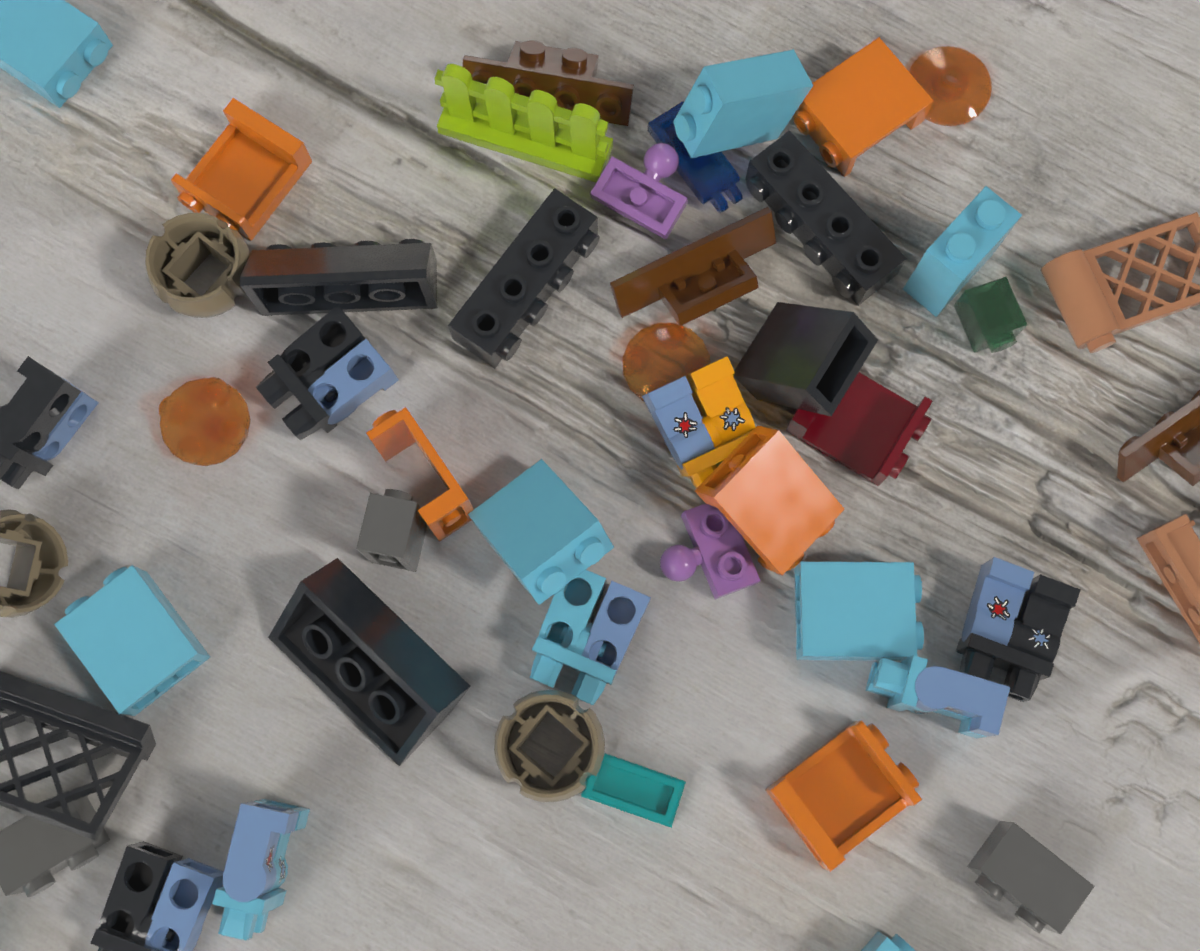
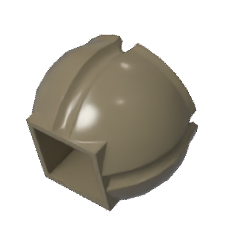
M204 213L178 215L162 224L165 229L164 235H153L151 237L145 257L148 279L154 293L164 303H168L177 313L195 318L215 317L235 307V298L238 295L246 294L240 286V276L251 254L243 237L236 230L230 229L223 220ZM211 253L228 267L201 296L184 282Z
M0 510V543L16 546L7 587L0 586V617L13 618L27 615L39 609L56 596L65 581L59 576V570L68 566V556L61 536L46 521L33 514H21L17 510Z
M560 690L532 692L518 699L513 704L514 713L511 716H503L500 720L494 744L497 766L507 783L516 782L519 784V793L524 797L539 802L566 800L581 793L587 787L585 779L589 775L596 776L599 772L605 752L603 729L591 708L583 710L579 706L580 699ZM549 713L584 742L555 778L520 748Z

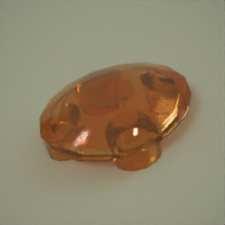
M655 323L641 329L629 341L623 355V375L630 390L644 402L643 395L709 365L710 354L703 340L690 328L679 326L676 323Z
M201 378L186 382L173 391L170 396L164 398L159 405L158 411L161 417L159 424L163 441L173 455L188 464L206 467L223 463L240 450L248 437L251 422L248 405L237 389L220 378Z

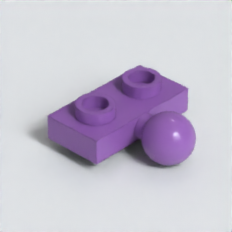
M665 143L652 145L644 156V166L646 169L644 174L612 156L590 193L591 198L666 240L688 204L687 197L659 182L660 179L667 178L676 171L679 161L677 152L672 146Z
M705 503L686 510L681 514L694 548L690 549L684 545H673L663 552L660 559V567L668 579L677 582L685 581L694 574L696 567L701 565L715 600L756 585L761 581L742 535L718 508Z

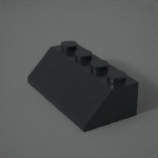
M404 239L399 244L381 245L375 241H359L354 246L343 247L320 242L312 244L310 248L295 249L288 245L274 244L268 246L266 250H252L240 276V286L262 316L328 313L336 305H339L344 313L438 309L437 259L432 244L425 243L419 239Z
M338 558L300 581L268 636L398 766L405 762L442 723L471 687Z

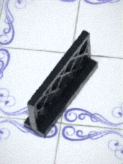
M0 671V712L8 715L2 718L0 715V739L3 745V750H0V762L7 760L13 778L0 783V806L97 841L141 760L147 761L156 746L151 726ZM24 721L36 725L38 737L10 747L5 728ZM43 728L52 730V732L45 734ZM67 737L80 741L82 753L54 763L49 744ZM87 743L96 746V748L89 750ZM43 747L48 766L19 776L14 757ZM111 753L127 758L119 772L98 779L92 760ZM87 763L93 782L64 793L58 773ZM52 776L57 796L37 804L26 800L23 790L24 786ZM110 787L106 796H104L103 789ZM16 790L18 797L11 795L8 792ZM97 792L100 806L90 823L71 816L67 803ZM61 806L63 813L52 809Z

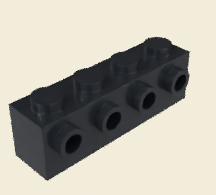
M790 130L749 161L745 180L751 195L759 202L765 201L774 211V216L779 226L786 233H793L800 240L809 260L815 265H822L832 276L834 287L843 297H851L859 306L898 275L906 261V257Z
M554 188L448 324L452 339L494 369L502 359L505 361L511 359L521 344L522 339L519 337L529 324L535 326L542 319L548 308L546 301L555 290L561 292L567 286L574 273V270L571 268L581 256L587 258L597 246L600 236L597 235L598 217Z

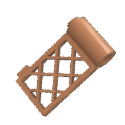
M1195 212L1082 251V249L1074 250L1051 260L1040 269L1078 349L1088 347L1090 353L1098 352L1113 345L1116 342L1114 338L1116 334L1200 305V285L1192 282L1196 267L1200 268V217ZM1184 228L1188 229L1195 243L1192 252L1172 243L1176 231ZM1145 243L1160 250L1155 265L1134 256L1138 244ZM1168 254L1188 263L1183 278L1163 269ZM1107 256L1122 263L1117 279L1103 273L1096 259ZM1130 267L1151 276L1146 291L1125 283ZM1159 280L1179 289L1175 302L1169 303L1154 296ZM1121 293L1141 302L1136 316L1125 319L1117 303ZM1149 306L1155 308L1153 310L1148 311Z

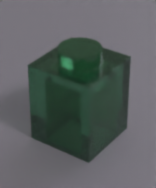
M1007 277L965 290L954 304V308L974 353L987 348L990 349L991 353H996L1017 343L1016 337L1028 325Z

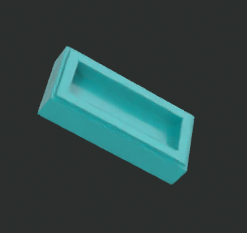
M604 753L599 772L596 776L589 775L585 782L587 787L582 791L581 797L672 828L686 781Z

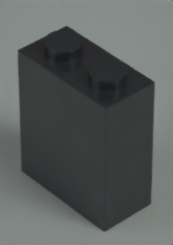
M777 302L735 368L733 376L757 400L832 416L878 339L854 312Z

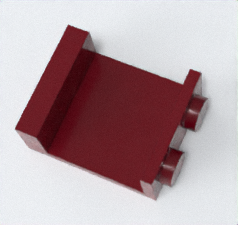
M858 372L832 416L798 409L791 419L786 432L875 485L880 486L888 475L896 479L909 459V455L905 454L903 450L911 438L918 442L927 429L932 418L925 415L933 401L924 397L916 406Z

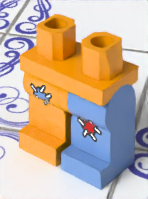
M728 356L642 396L672 457L677 463L676 465L681 476L690 477L696 489L717 468L716 464L725 460L756 428L752 415L734 379L733 374L735 372Z

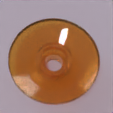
M952 46L933 48L920 55L909 70L911 75L934 100L925 118L932 123L943 126L966 124L978 117L989 102L992 91L990 74L983 62L967 50ZM946 76H952L959 82H950Z

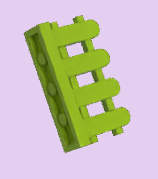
M447 64L444 71L437 70L434 78L435 85L442 86L444 89L440 98V106L444 108L437 123L438 134L595 183L598 181L612 151L613 138L605 136L608 122L600 119V113L594 107L579 103L574 106L573 111L557 106L555 97L541 90L532 91L530 98L516 94L513 85L499 77H490L487 84L472 80L471 73L467 69L457 64Z

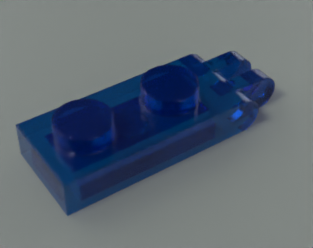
M682 101L650 121L647 131L656 143H665L675 149L679 160L676 170L702 204L710 201L715 209L722 213L729 208L726 199L721 194L722 192L727 195L733 204L743 199L741 191L736 186V183L740 182V177L722 151L694 158L690 157L684 143L677 137L673 124L684 103Z

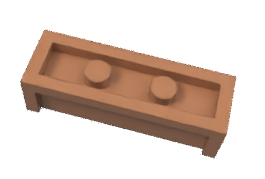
M1184 514L1143 534L1137 540L1200 644V540L1192 528L1196 523L1194 520L1190 521L1188 516Z

